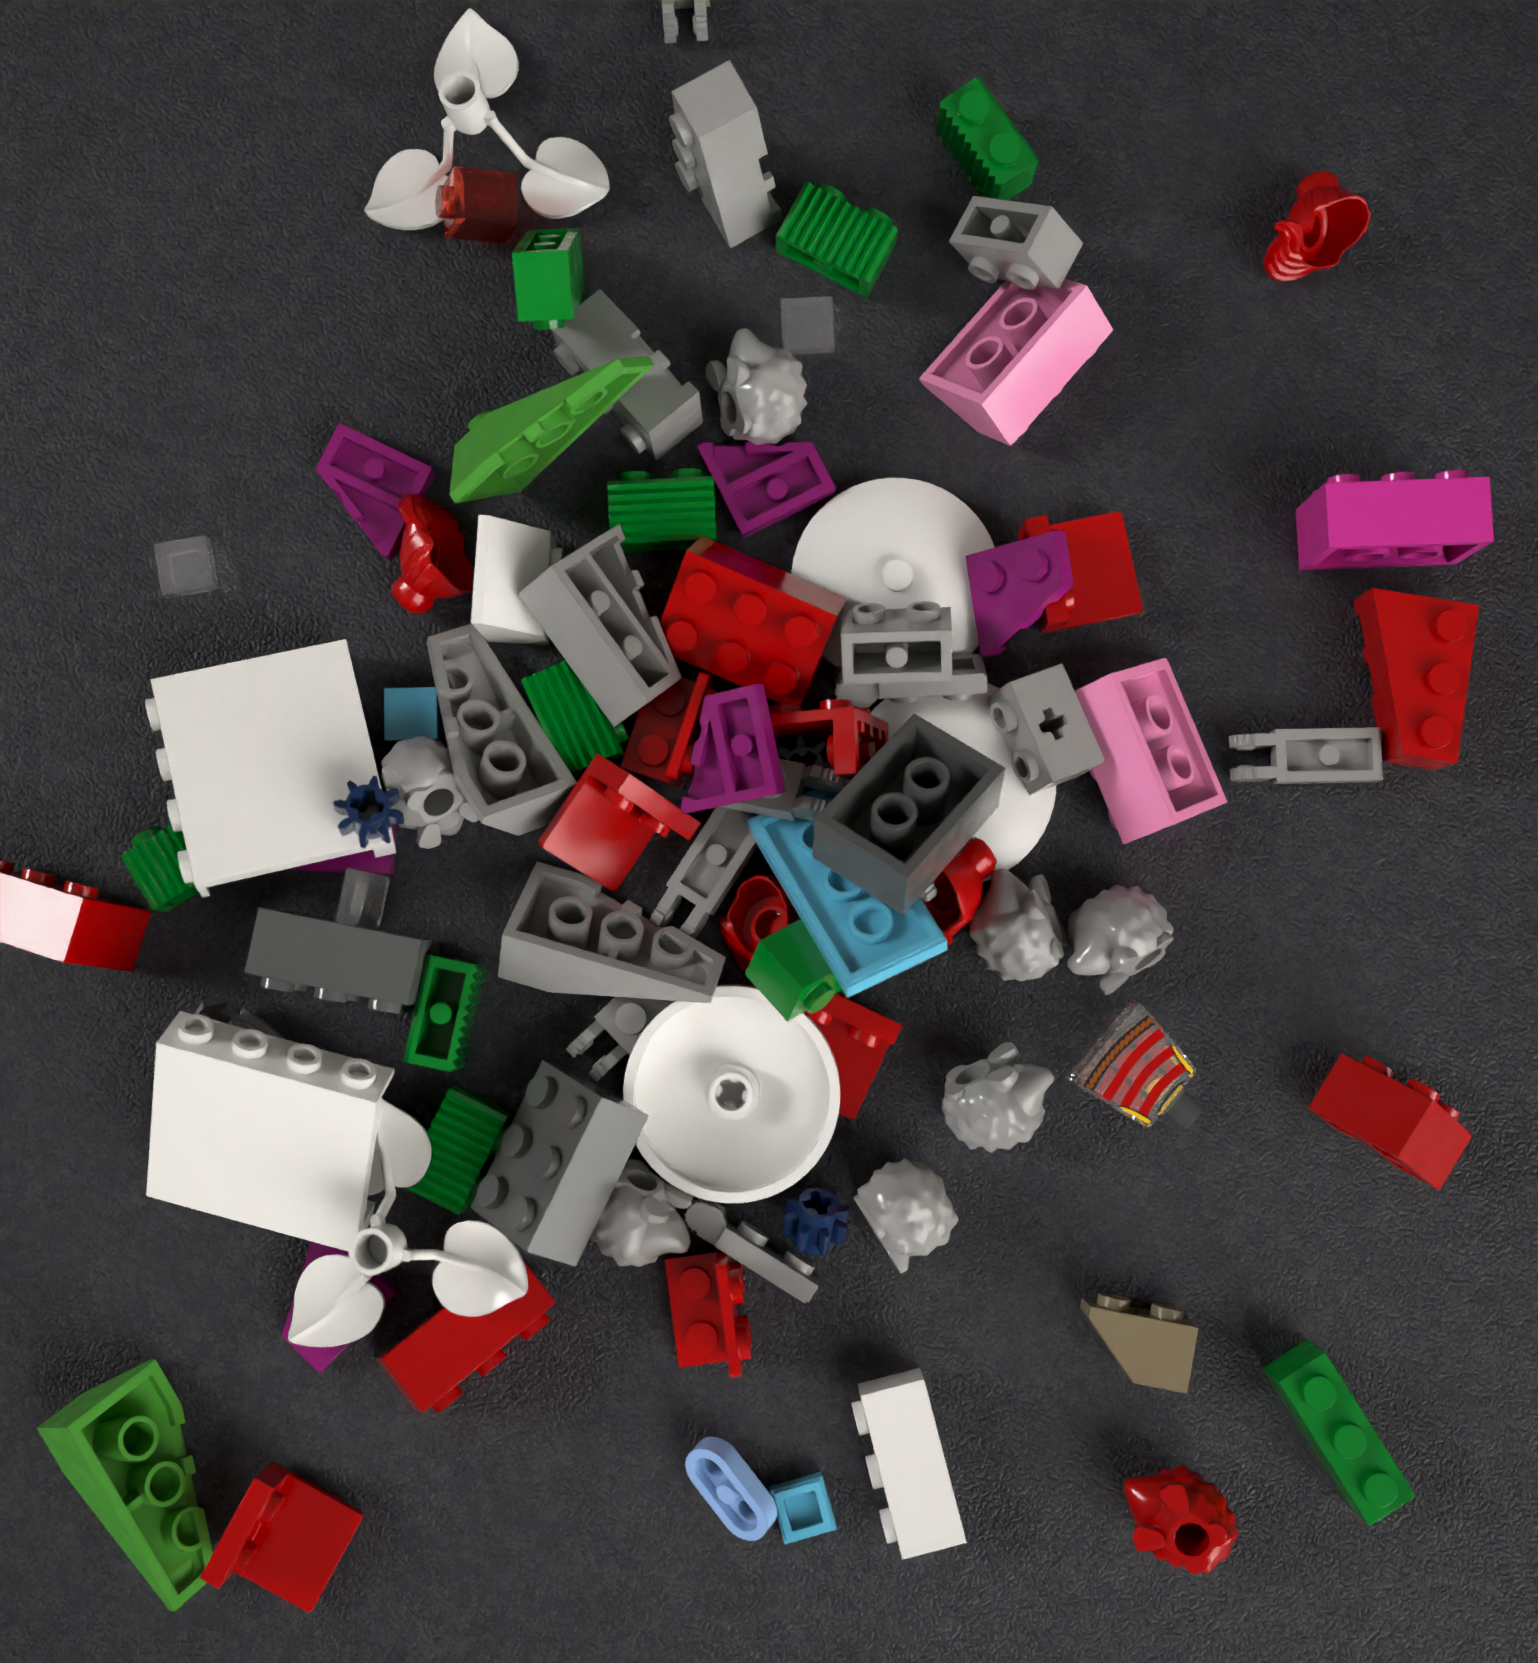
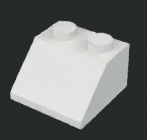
M479 515L471 624L487 642L550 645V638L518 594L551 565L565 557L564 548L557 547V542L551 531L490 515Z

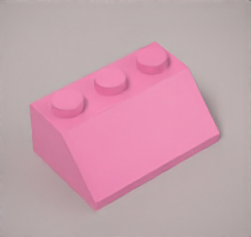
M1064 279L1059 290L1036 286L1034 290H1027L1011 281H1005L920 376L919 380L923 386L978 433L1012 446L1019 436L1026 432L1030 424L1049 402L1062 391L1064 385L1087 359L1094 355L1097 348L1113 331V328L1087 285Z
M1167 658L1111 673L1075 690L1106 761L1089 772L1098 783L1108 807L1110 822L1118 831L1123 845L1227 803V799Z

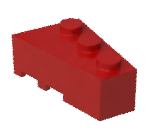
M1371 588L1354 599L1353 603L1356 616H1360L1365 643L1362 651L1365 665H1369L1374 696L1371 697L1376 727L1381 728L1383 762L1437 770L1457 764L1479 605Z
M0 859V942L64 963L133 972L151 911L97 896L98 888L66 880L64 886L54 884L56 875L23 867L22 874L12 872L15 863Z
M525 1262L528 1290L523 1297L513 1300L489 1314L476 1317L461 1316L443 1307L431 1318L429 1317L415 1328V1331L394 1348L387 1350L376 1359L415 1411L424 1413L428 1408L432 1407L436 1414L441 1412L463 1393L458 1385L474 1370L481 1377L487 1374L507 1357V1354L502 1349L503 1346L518 1334L526 1341L551 1320L545 1312L556 1302Z

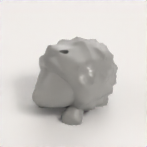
M747 328L739 329L734 335L727 358V368L718 360L710 361L706 366V379L712 388L718 391L721 428L726 435L732 436L734 440H747L756 445L766 443L775 445L783 437L794 433L801 424L800 416L808 404L804 397L807 384L801 375L802 363L795 359L789 350L781 349L777 346L772 347L758 340L752 331Z
M424 735L401 740L381 760L382 773L379 780L382 790L386 793L396 788L400 796L399 801L391 806L390 809L403 812L404 824H399L400 828L417 830L416 842L419 847L431 849L439 846L441 835L451 836L457 834L461 829L464 818L470 822H477L479 820L455 781L449 749L441 741L428 739Z
M998 869L993 871L991 874V885L981 899V903L971 921L968 922L970 936L976 942L977 953L983 959L985 968L996 971L1004 981L1013 979L1025 981L1041 978L1046 972L1058 965L1060 958L1064 957L1063 947L1067 945L1066 933L1058 920L1053 906L1050 904L1051 896L1048 883L1042 874L1032 877L1029 887H1027L1008 870Z
M1114 885L1109 890H1102L1095 898L1086 900L1081 907L1070 914L1068 920V939L1072 942V955L1068 960V968L1077 975L1090 976L1102 974L1100 989L1105 995L1113 993L1129 976L1135 975L1146 967L1155 965L1165 955L1166 947L1174 940L1172 937L1174 928L1167 921L1166 909L1158 903L1154 895L1143 892L1139 886L1126 889L1124 886Z
M1013 1042L1000 1044L989 1054L988 1059H982L967 1066H957L946 1076L945 1095L941 1107L945 1121L956 1138L963 1141L969 1149L984 1147L986 1151L991 1153L998 1148L1009 1150L1018 1142H1028L1043 1121L1045 1113L1042 1106L1045 1091L1053 1083L1054 1076L1049 1069L1032 1064L1013 1065L1019 1054Z
M904 1158L900 1162H887L882 1169L874 1171L870 1181L862 1185L858 1189V1195L853 1197L900 1274L908 1270L910 1256H928L936 1246L948 1243L951 1230L958 1222L952 1202L947 1197L942 1177L919 1161H910Z
M629 1159L590 1236V1240L598 1244L603 1255L613 1257L619 1266L634 1265L640 1267L656 1262L658 1256L669 1252L685 1253L691 1243L690 1236L676 1208H688L694 1196L681 1191L671 1184H666L661 1178L650 1172L648 1166L643 1161Z

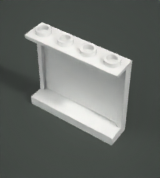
M346 639L150 679L154 698L145 700L146 710L152 730L162 731L165 748L156 750L157 762L163 781L172 780L176 799L166 801L173 831H183L187 849L177 852L178 862L184 883L194 882L202 898L211 896L209 887L368 850L374 851L375 858L396 853L391 826L388 830L391 840L389 844L382 841L381 838L369 839L365 849L361 848L358 835L354 831L348 835L341 836L338 829L339 823L348 816L335 812L333 802L335 800L346 801L349 795L348 781L351 780L358 787L369 784L371 778L377 776L379 788L382 790ZM369 804L366 812H359L361 820L370 821L371 814L378 812L377 805Z
M180 1011L156 1043L146 1196L348 1251L353 1237L358 1232L368 1228L370 1217L373 1215L375 1202L367 1200L381 1100L394 1075V1069L373 1064L368 1060L355 1059L318 1049L313 1045L300 1044L267 1035L258 1030L245 1029L219 1022L203 1015H194Z

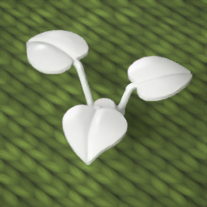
M469 8L446 38L434 69V82L438 89L439 98L448 115L441 121L444 130L443 160L439 165L436 157L426 150L406 149L398 152L379 171L375 179L371 198L364 211L373 221L398 230L425 229L444 220L454 209L459 199V189L456 183L446 175L453 165L454 132L457 130L468 135H475L482 132L487 125L495 131L521 164L530 169L522 180V194L528 206L543 217L562 219L580 213L603 199L610 190V183L603 163L592 150L579 141L565 137L548 138L539 146L536 160H534L522 150L498 121L495 112L491 111L486 98L498 97L511 87L519 70L517 54L506 37L488 25L473 9Z
M383 1098L381 1100L368 1195L377 1194L385 1189V1196L376 1214L370 1217L371 1227L358 1232L351 1240L348 1250L349 1256L343 1254L324 1255L311 1262L303 1271L295 1290L293 1317L288 1334V1340L292 1343L310 1347H334L354 1342L369 1334L382 1318L385 1309V1298L381 1290L368 1281L373 1275L389 1270L400 1264L401 1261H441L435 1268L432 1277L434 1292L445 1308L461 1316L476 1317L489 1314L507 1303L523 1297L528 1290L527 1272L518 1249L506 1235L489 1223L469 1220L454 1224L445 1235L444 1251L438 1249L407 1248V1241L403 1232L395 1225L385 1223V1217L396 1197L395 1187H409L419 1182L428 1169L432 1151L431 1143L424 1127L413 1116Z

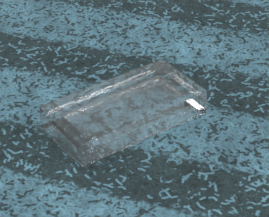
M347 868L335 922L358 927L378 928L381 924L390 882L388 877Z

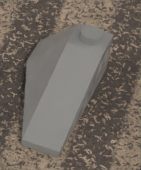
M472 624L428 636L427 648L454 778L481 824L517 836L549 825L577 783L484 637Z
M536 862L502 934L498 970L499 978L552 993L711 1003L725 964V956L674 926L662 928L641 916L643 908L629 900L621 904L601 892V884L586 875Z

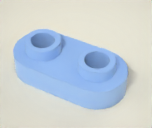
M705 1437L688 1454L685 1468L689 1479L727 1529L735 1536L747 1541H756L762 1538L776 1520V1504L770 1493L736 1449L721 1438Z

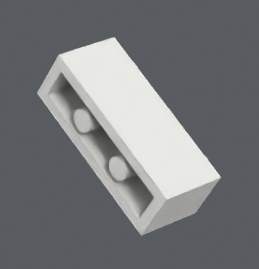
M916 1368L859 1383L861 1400L851 1404L859 1436L870 1433L875 1454L865 1456L873 1490L882 1487L885 1490L889 1508L881 1509L879 1513L887 1544L898 1541L903 1560L967 1543L921 1369Z

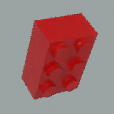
M701 536L686 550L662 615L660 626L673 657L742 687L764 684L767 698L781 704L801 706L810 692L848 599L705 536Z

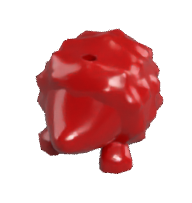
M1185 1464L1179 1465L1175 1469H1162L1156 1475L1134 1477L1125 1480V1495L1133 1519L1137 1524L1134 1526L1132 1539L1139 1552L1152 1551L1156 1559L1168 1561L1176 1569L1185 1567L1191 1574H1200L1202 1572L1209 1574L1219 1562L1229 1556L1232 1544L1238 1535L1236 1516L1229 1509L1225 1496L1219 1493V1488L1215 1483L1205 1481L1199 1472H1192Z

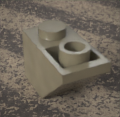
M1099 1292L1097 1300L1082 1297L1080 1309L1122 1371L1133 1383L1188 1393L1199 1328L1188 1318L1183 1317L1184 1309L1163 1303H1152L1151 1310L1130 1307L1131 1299L1106 1292Z

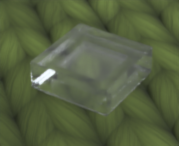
M832 296L780 299L782 349L789 350L792 355L834 353Z
M206 535L154 544L162 596L168 599L218 590L211 539Z

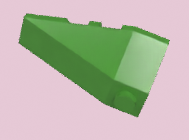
M650 357L618 358L497 410H487L474 417L468 424L470 431L454 447L449 493L454 503L520 493L654 366Z
M152 1359L82 1393L38 1426L37 1430L67 1479L169 1611H176L207 1583L201 1580L200 1576L210 1560L213 1550L204 1509L198 1507L191 1476V1474L196 1473L193 1456L187 1455L181 1429V1424L185 1423L182 1404L156 1359Z

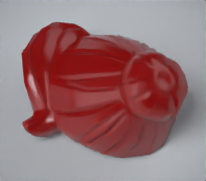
M1326 170L1317 171L1303 178L1296 189L1297 202L1290 209L1287 219L1275 223L1274 230L1278 231L1279 234L1268 246L1263 259L1264 269L1269 278L1278 282L1293 281L1313 271L1331 268L1339 263L1346 249L1357 243L1367 230L1371 213L1366 200L1352 191L1342 189L1338 177L1332 172Z
M405 494L397 505V510L401 513L400 517L406 523L399 553L402 576L393 582L391 594L405 610L412 614H422L430 610L435 598H454L471 593L474 585V568L471 560L465 553V534L459 530L460 523L455 518V515L420 494Z
M972 837L933 881L937 895L928 902L922 900L947 939V945H951L953 936L971 921L981 903L982 880L993 873L997 863L990 847L977 837Z
M757 875L745 881L739 887L727 916H721L718 919V928L739 968L746 973L759 941L801 918L776 876Z

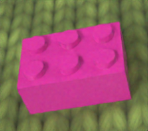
M1467 470L1440 472L1435 475V479H1415V473L1413 472L1386 474L1381 477V481H1361V476L1358 474L1332 476L1327 479V483L1312 492V495L1296 509L1299 571L1455 565L1494 542L1490 477H1469V471Z

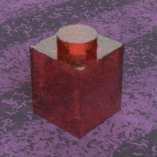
M454 166L444 185H438L435 198L436 216L444 218V238L505 244L518 225L516 173Z

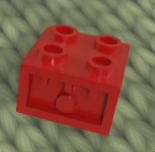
M1112 512L1049 525L1047 515L1025 519L1018 532L1019 540L1051 531L1066 533L1074 584L1057 602L1049 603L1044 608L1042 616L1037 619L1040 635L1134 616L1142 612V601L1121 512Z
M699 672L696 682L681 677L679 681L639 709L620 767L621 769L682 789L685 777L693 779L695 765L690 764L694 744L698 740L701 731L699 721L704 698L707 695L718 693L714 691L711 675Z
M824 700L820 702V710L801 711V706L796 704H778L768 707L774 736L787 741H796L798 735H802L804 740L828 738L827 757L830 766L834 768V775L848 780H852L889 740L888 722L871 715L868 708L854 707L851 700Z
M596 754L540 837L538 844L607 889L616 891L655 832L666 837L672 829L685 839L690 840L701 823L687 813L682 814V810L625 770L601 755Z
M834 994L830 1002L818 1012L810 1014L808 1011H805L803 1013L816 1023L834 1054L840 1079L839 1114L849 1119H854L889 1045H894L903 1025L838 994Z
M719 1249L666 1256L665 1266L679 1368L728 1361L730 1378L742 1376L743 1360L751 1359L752 1348L748 1315L738 1316L737 1304L744 1303L743 1294L745 1293L742 1264L738 1261L731 1262L730 1256Z
M271 1461L254 1477L202 1572L200 1579L219 1589L235 1573L240 1577L243 1576L300 1609L311 1612L359 1527L364 1513L335 1495Z

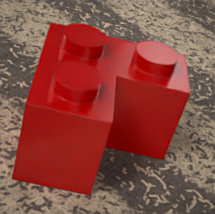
M1341 1053L1308 1109L1329 1126L1375 1150L1394 1167L1439 1191L1473 1136L1457 1122L1460 1113L1440 1101V1095L1423 1083L1410 1078L1407 1085H1404L1392 1079L1394 1072L1377 1060L1364 1056L1360 1063Z

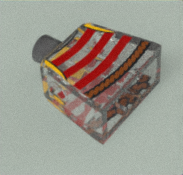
M1129 1002L1065 1078L1074 1086L1147 1128L1162 1113L1180 1130L1185 1131L1197 1120L1203 1111V1106L1182 1089L1193 1077L1196 1068L1149 1011L1140 1003Z

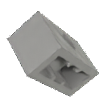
M1062 663L1011 681L987 698L990 705L992 722L995 728L1002 733L1011 753L1014 773L1024 783L1029 795L1081 776L1106 762Z

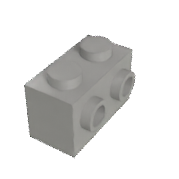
M978 196L972 197L949 240V243L969 263L968 270L978 279L988 283H995L997 279L1011 281L1027 290H1034L1036 286L1059 290L1083 245V242L1052 206Z
M921 601L909 604L907 608L885 609L881 604L864 603L853 607L852 610H843L841 625L843 685L952 682L951 607H940L939 604L934 602Z

